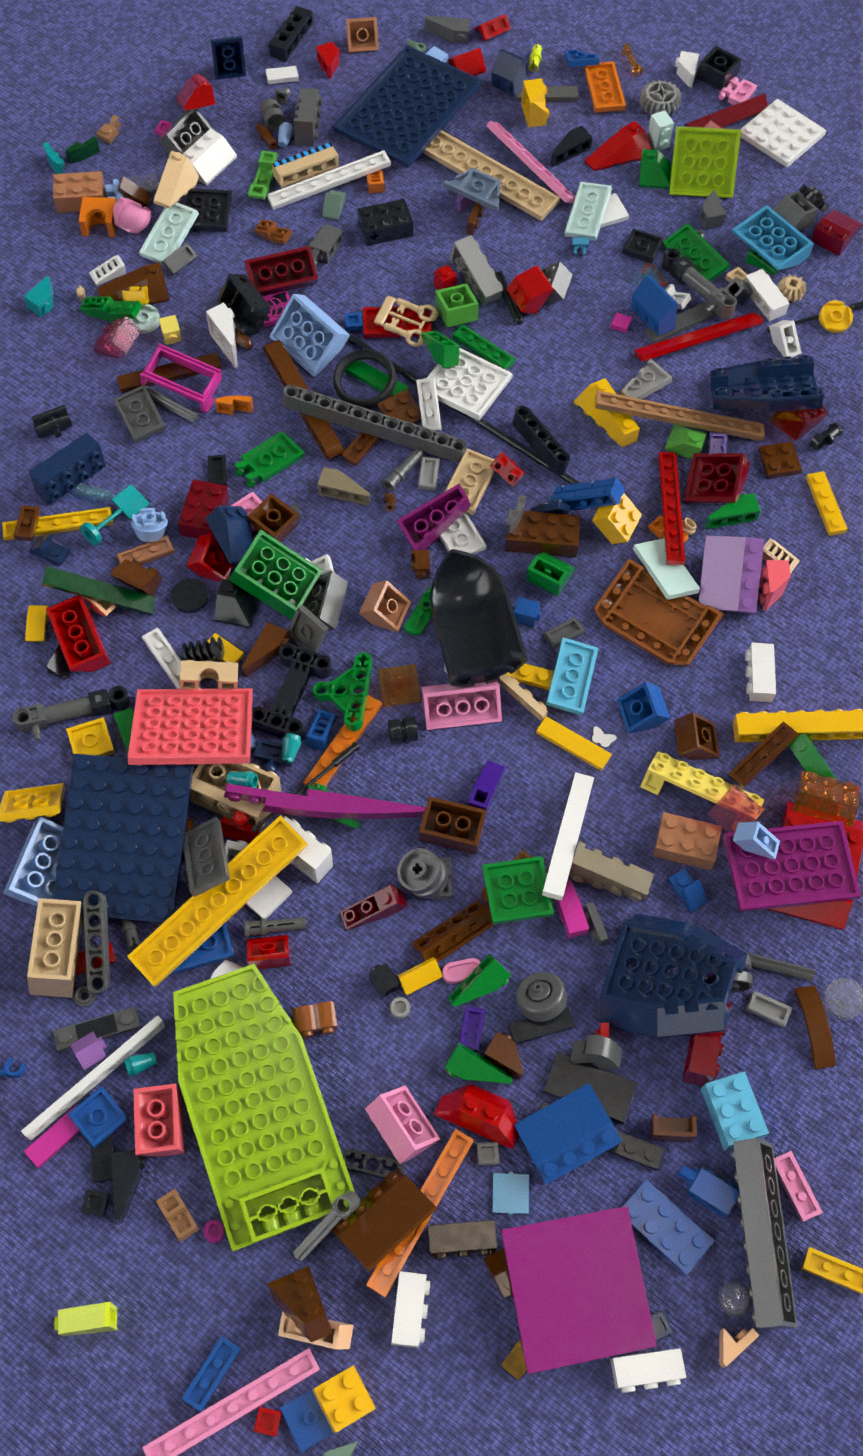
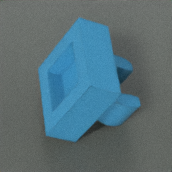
M573 237L571 248H574V255L577 254V249H582L583 255H585L586 248L589 246V238Z

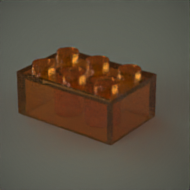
M801 771L795 788L793 811L830 821H843V824L852 826L859 809V786L851 782L838 781L832 777H823L813 772Z

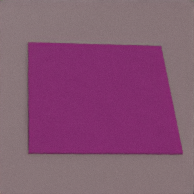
M628 1206L501 1230L527 1374L657 1346Z

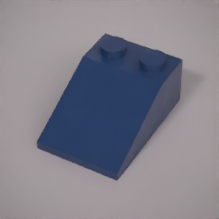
M242 36L211 39L216 80L246 76Z
M219 505L205 520L229 563L239 564L253 542L251 522L243 507Z

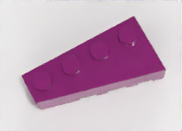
M457 484L398 519L397 522L414 550H426L471 506V503L461 485Z

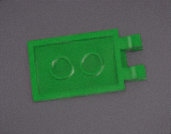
M281 431L243 454L241 461L234 464L237 468L235 474L241 477L248 470L250 473L245 475V478L248 480L246 485L252 488L257 484L258 480L265 482L302 459L304 452Z

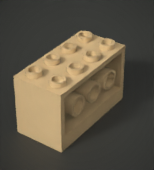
M253 763L198 765L192 777L190 801L233 819L234 813L239 810L249 815L248 824L257 825L271 812L263 811V803L253 805L244 800L233 802L228 800V798H224L227 774L229 772L252 771L258 775L256 788L282 792L280 778L276 773L272 771L266 772ZM264 823V824L261 826L260 832L262 831V829H263V827H264V825H265L266 823Z
M39 898L27 974L30 995L72 998L83 921L81 901Z

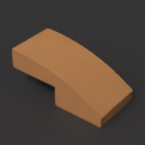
M176 1189L156 1201L180 1243L199 1231L197 1224Z

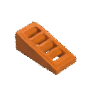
M382 169L366 175L368 193L384 192Z

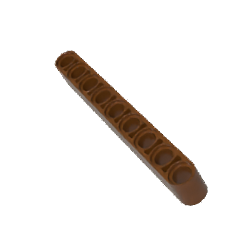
M280 340L263 346L268 361L284 387L294 385L309 390ZM299 412L325 459L330 460L342 455L344 452L342 444L329 422Z

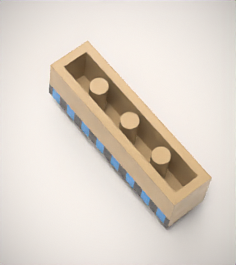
M329 142L272 163L273 176L280 187L283 188L339 167L338 153Z

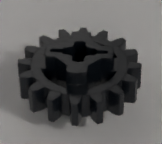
M803 184L799 188L803 196L823 213L830 207L824 201L826 199L824 194L813 185L809 188Z

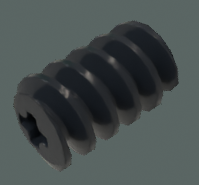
M211 637L210 643L207 638H204L203 644L200 640H196V646L193 641L189 642V647L186 643H182V654L185 661H215L216 659L221 660L224 657V645L220 637H218L217 642L214 637Z

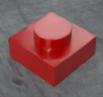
M600 1023L598 1029H595V1035L609 1038V1023Z

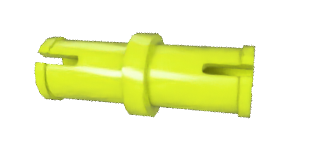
M536 44L533 45L532 53L529 57V70L533 72L534 68L535 72L538 71V66L541 62L542 47L537 44V48Z

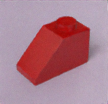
M333 41L316 46L317 61L328 79H330L339 65V57L341 56L339 48L335 46Z

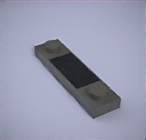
M132 1007L53 1030L59 1053L72 1049V1043L91 1032H94L97 1038L101 1036L102 1039H107L140 1029L141 1026L137 1009Z

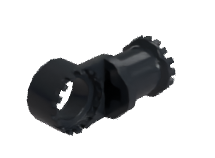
M836 422L831 423L826 431H823L821 434L817 433L813 437L809 446L818 451L824 444L832 445L834 439L843 433L842 427L838 426Z

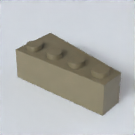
M579 841L568 877L578 883L585 882L591 884L596 889L603 888L609 890L614 895H625L633 901L645 902L654 876L653 873L633 864L623 865L619 858L614 856L607 858L602 855L601 850L594 848L591 851L585 848V843Z

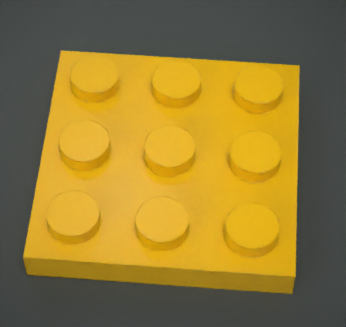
M64 783L4 791L0 804V822L10 823L17 819L25 818L26 820H31L37 816L45 815L46 817H52L60 813L65 793Z

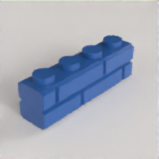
M618 478L566 484L565 486H556L550 501L552 503V500H562L563 503L570 505V511L619 505L625 490Z

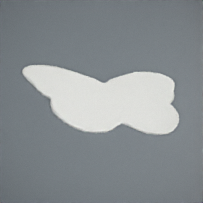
M594 727L593 742L600 743L603 747H608L611 742L617 739L615 735H604L599 727Z

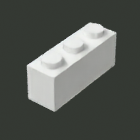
M763 269L745 276L744 282L753 292L750 296L768 321L786 315L789 306L788 299L783 296L779 288L775 286L770 276Z
M751 643L749 650L745 652V661H748L746 677H749L746 693L749 694V701L773 702L776 695L774 644Z
M401 1271L399 1273L391 1345L419 1348V1343H424L425 1329L421 1328L422 1319L427 1318L428 1305L423 1303L424 1295H429L430 1281H426V1274Z
M681 1348L611 1359L615 1389H622V1393L636 1391L635 1386L644 1385L645 1390L658 1388V1383L667 1382V1386L681 1384L680 1380L686 1378Z

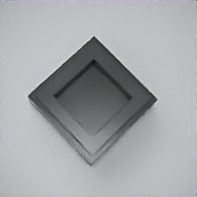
M497 1142L476 1144L478 1166L500 1165Z

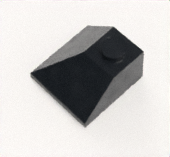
M222 579L217 593L214 621L250 628L259 599L230 580Z

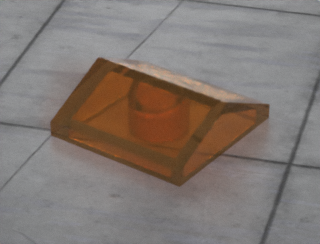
M416 664L378 669L383 707L421 702Z

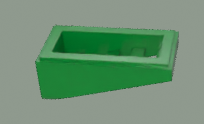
M752 248L750 249L746 263L773 275L777 273L778 270L775 267H771L769 262L767 264L762 256Z

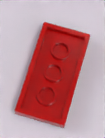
M394 306L390 310L421 323L423 321L417 312L405 308L403 314H400L401 312L397 313L399 306ZM363 307L364 338L403 337L385 330L383 326L374 323L381 307ZM424 309L423 316L430 318V310ZM388 314L384 322L390 324L394 317L395 320L399 319L396 327L406 331L419 330V326ZM425 321L420 331H431V322ZM412 334L411 337H420V335Z

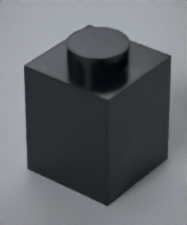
M737 277L724 288L737 299V303L740 305L753 294L748 285Z
M387 963L383 965L378 964L370 970L369 980L381 1000L399 990V982Z

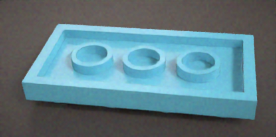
M562 638L546 705L582 716L597 657V647Z

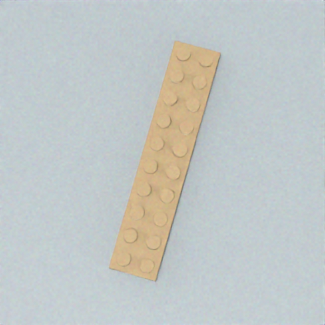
M443 130L422 152L458 174L465 173L467 170L474 168L501 180L499 197L540 221L560 202V197Z

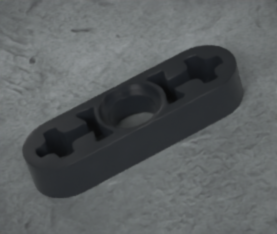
M348 1149L342 1155L347 1170L385 1179L390 1173L389 1170L385 1169L384 1174L380 1173L383 1161L387 1162L385 1167L392 1168L393 1165H397L399 1171L402 1173L404 1171L402 1163L399 1164L398 1160L356 1149ZM351 1154H354L355 1159L361 1161V1156H364L363 1169L359 1168L360 1163L353 1162L352 1165H349L346 1157H351ZM370 1159H375L379 1162L377 1170L370 1171L367 1169L366 1164Z

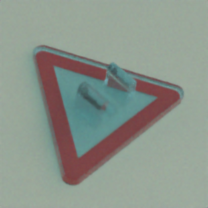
M646 262L632 281V285L639 286L643 279L650 275L660 286H668L667 280L654 263Z

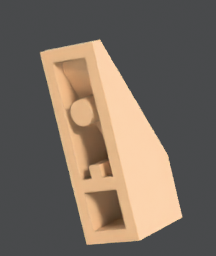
M282 1312L278 1336L332 1349H350L353 1325L328 1320L333 1333L310 1342L296 1327L295 1323Z

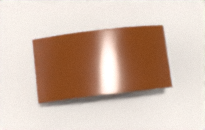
M261 219L254 229V232L259 236L285 245L292 235L291 229L277 227L275 221Z

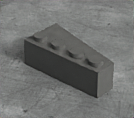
M300 88L297 111H295L296 118L293 121L295 146L314 147L315 140H318V130L316 128L319 129L318 117H321V107L319 106H322V96H319V89Z

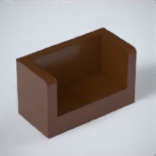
M653 1113L650 1117V1140L693 1142L697 1138L696 1115H692L687 1119L658 1117V1114Z

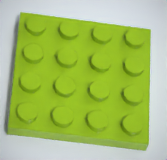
M676 126L669 194L709 196L712 191H715L718 197L733 198L741 130Z

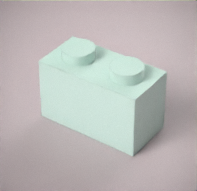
M665 110L652 114L650 118L647 137L654 150L660 151L670 146L674 122Z

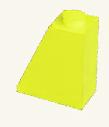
M110 1302L58 1310V1316H55L54 1319L55 1331H58V1334L61 1336L117 1331V1306Z

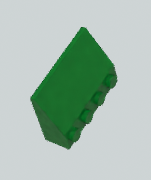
M260 530L228 580L292 620L297 608L302 606L323 570Z

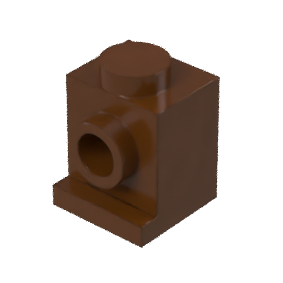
M411 550V570L415 572V579L423 580L430 578V550Z

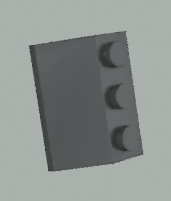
M197 108L186 110L160 136L158 141L167 153L170 154L171 151L183 154L212 127Z
M333 571L319 576L302 604L329 628L328 631L336 629L348 584L346 580Z

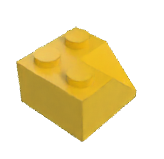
M542 78L523 81L521 106L528 128L544 126L547 124V118H549V109L546 108L545 100L547 87L543 84Z

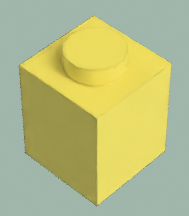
M176 315L159 318L165 345L181 342L182 338Z

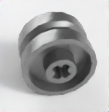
M422 848L406 853L400 860L397 869L401 885L417 897L424 899L440 894L447 885L449 877L448 868L445 863L428 849Z

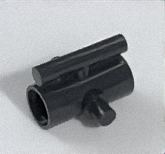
M65 405L31 417L39 438L51 434L59 438L62 435L61 430L73 426Z

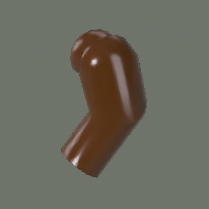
M237 329V344L245 347L246 350L252 349V340Z
M387 492L383 500L388 502L385 506L386 510L392 512L396 508V496L393 493Z

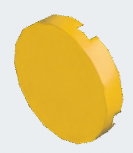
M837 300L827 302L819 312L820 324L831 333L844 332L853 321V314L849 306L847 307L844 305L845 303Z

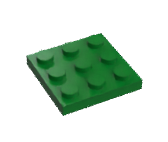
M542 856L482 865L492 925L554 915L551 898L542 896L547 878Z

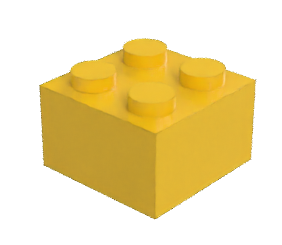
M623 493L619 505L599 507L592 521L611 544L629 541L642 514Z

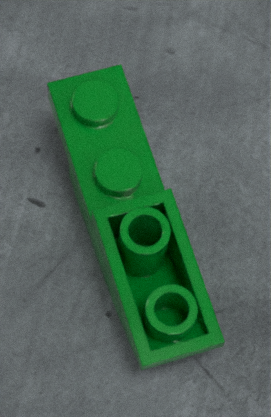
M86 296L79 310L102 320L127 323L129 319L137 317L142 304L139 301H114L110 296Z

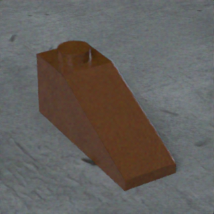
M267 622L242 665L243 676L248 677L279 655V648L283 644H289L290 642L288 630Z

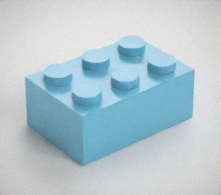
M745 1071L706 1083L701 1088L724 1151L734 1148L733 1141L752 1138L764 1139L769 1134Z

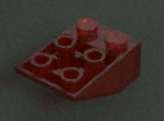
M823 405L822 408L776 411L772 414L769 421L796 441L812 430L829 412L825 410Z

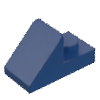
M686 869L681 870L668 879L669 884L690 913L707 904L708 901L700 880L698 879L694 882Z

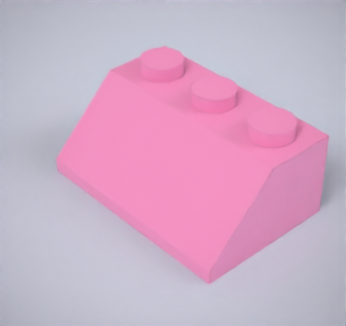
M406 1085L379 1095L365 1108L399 1164L413 1159L440 1140V1137Z

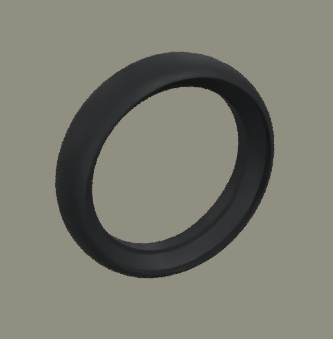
M361 349L347 354L340 360L333 374V386L341 401L371 409L377 407L378 403L390 398L396 386V371L392 362L384 354L371 349ZM370 359L377 361L388 372V382L385 389L373 398H353L344 391L341 385L345 369L358 360Z

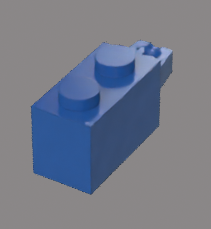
M683 1165L677 1174L687 1181L685 1185L689 1189L686 1195L722 1218L728 1216L738 1193H740L736 1190L737 1187L727 1180L723 1182L717 1178V1174L708 1168L705 1170L703 1168L691 1170Z

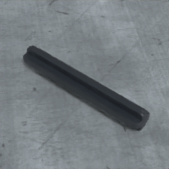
M502 271L496 272L495 277L503 286L502 296L516 325L522 324L524 318L519 307L506 290L509 285Z

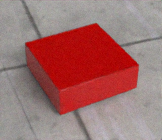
M259 1407L253 1431L277 1437L282 1412Z

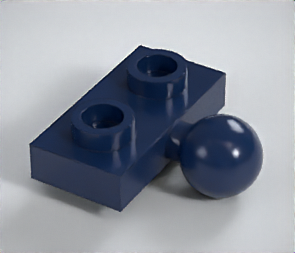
M557 499L552 500V503H540L538 506L532 507L531 511L569 515L570 505Z
M259 738L254 752V759L267 762L263 765L262 770L277 773V766L275 764L292 767V764L281 761L283 744Z

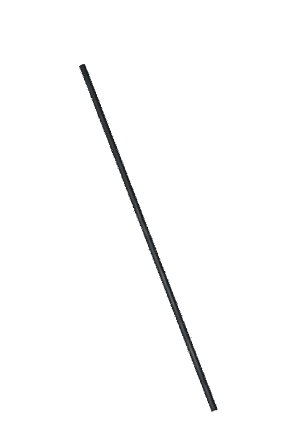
M349 334L350 336L347 341L360 349L374 350ZM391 361L397 373L417 385L416 380H419L418 377ZM458 411L551 471L539 455L483 419L477 420ZM567 473L557 475L569 484L580 483Z

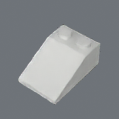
M222 303L206 311L209 333L236 368L238 367L235 336L236 325L233 321L234 313L231 308H227Z

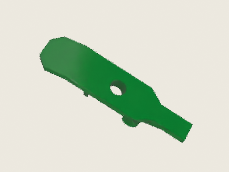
M432 587L427 588L409 620L404 625L407 633L414 636L421 635L432 617L430 603Z

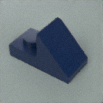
M50 534L38 537L29 549V553L58 566H61L70 554L68 548L54 543Z

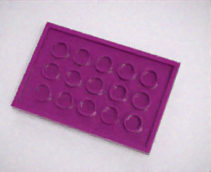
M843 821L767 829L780 841L776 859H770L743 850L733 841L735 832L724 833L723 835L739 912L853 900L861 897Z

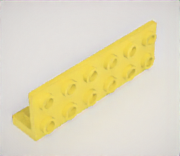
M661 752L656 753L640 786L658 795L664 781H667L737 813L730 827L735 831L738 823L755 822L764 803V799L760 798L757 794L749 793L737 785L727 783L719 777L707 774L702 769H696L684 761L676 760L670 757V755Z

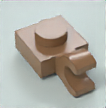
M113 115L109 125L104 123L96 133L97 138L111 144L119 134L118 129L121 123L117 121L120 117Z

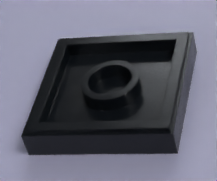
M633 228L622 249V254L652 264L662 246L664 238Z

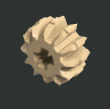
M788 275L781 279L778 288L783 296L788 299V302L792 301L795 303L797 300L800 301L805 295L806 282L802 281V277L797 278L796 275L794 277Z

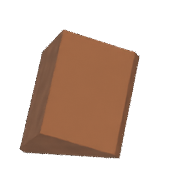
M376 17L346 19L349 52L379 50Z

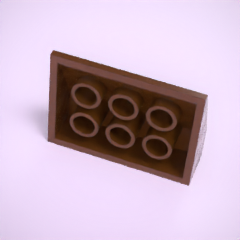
M396 1169L390 1172L378 1186L373 1187L368 1195L360 1201L358 1209L352 1212L347 1219H341L331 1231L343 1247L370 1272L438 1208L405 1174Z

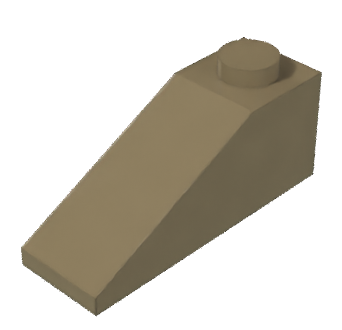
M323 468L317 484L318 495L370 506L369 492L341 471L333 468Z

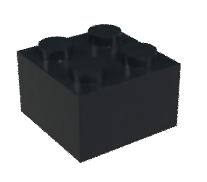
M715 46L699 62L696 77L722 90L727 86L729 80L736 77L739 73L742 59Z

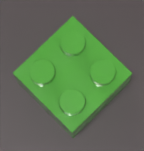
M467 283L435 291V307L446 327L478 320L479 304Z

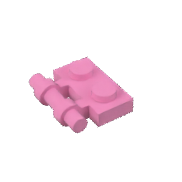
M733 77V79L729 80L727 86L720 91L718 97L720 100L729 97L728 102L734 105L749 99L755 92L757 85L745 79L738 82L739 79Z

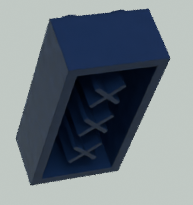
M87 432L31 469L29 474L38 495L50 505L58 501L66 493L71 492L82 482L87 481L97 472L102 471L106 464L100 445Z

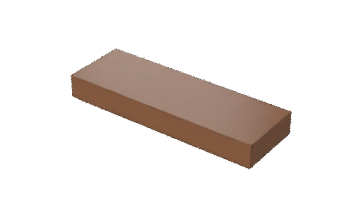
M167 535L158 541L148 542L116 555L119 563L125 559L131 562L135 559L146 564L173 554L175 551Z

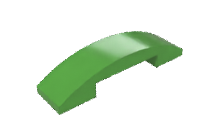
M261 152L258 161L259 168L254 183H251L248 197L266 198L274 177L272 163L277 162V152Z

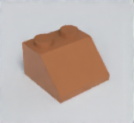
M387 580L372 584L359 614L373 625L398 632L411 601Z

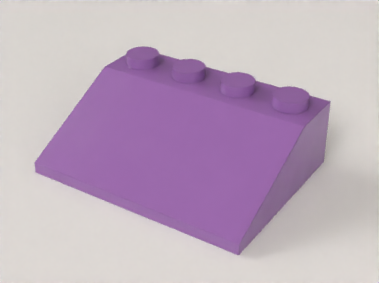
M706 535L698 602L704 606L708 604L718 611L755 614L764 539Z

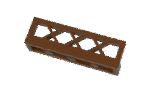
M476 900L411 944L420 953L424 962L433 957L439 962L494 926L492 925L490 910L480 901Z

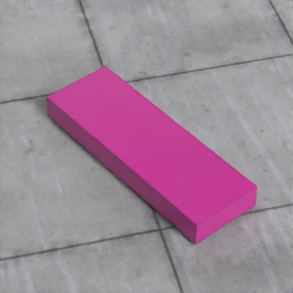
M65 1114L24 1152L37 1168H40L81 1131L70 1117Z

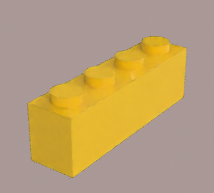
M606 378L590 384L574 400L573 403L577 407L580 406L587 416L590 415L596 421L595 423L599 427H603L607 434L621 447L637 441L640 428L631 415L595 408L597 390L616 394Z

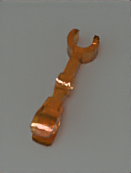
M623 44L624 49H622V53L627 56L632 66L633 76L637 75V71L642 75L643 67L636 62L635 57L632 55L630 44Z

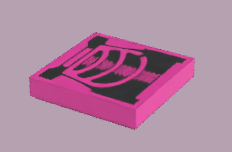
M287 290L263 296L271 306L263 323L265 327L275 325L290 300Z

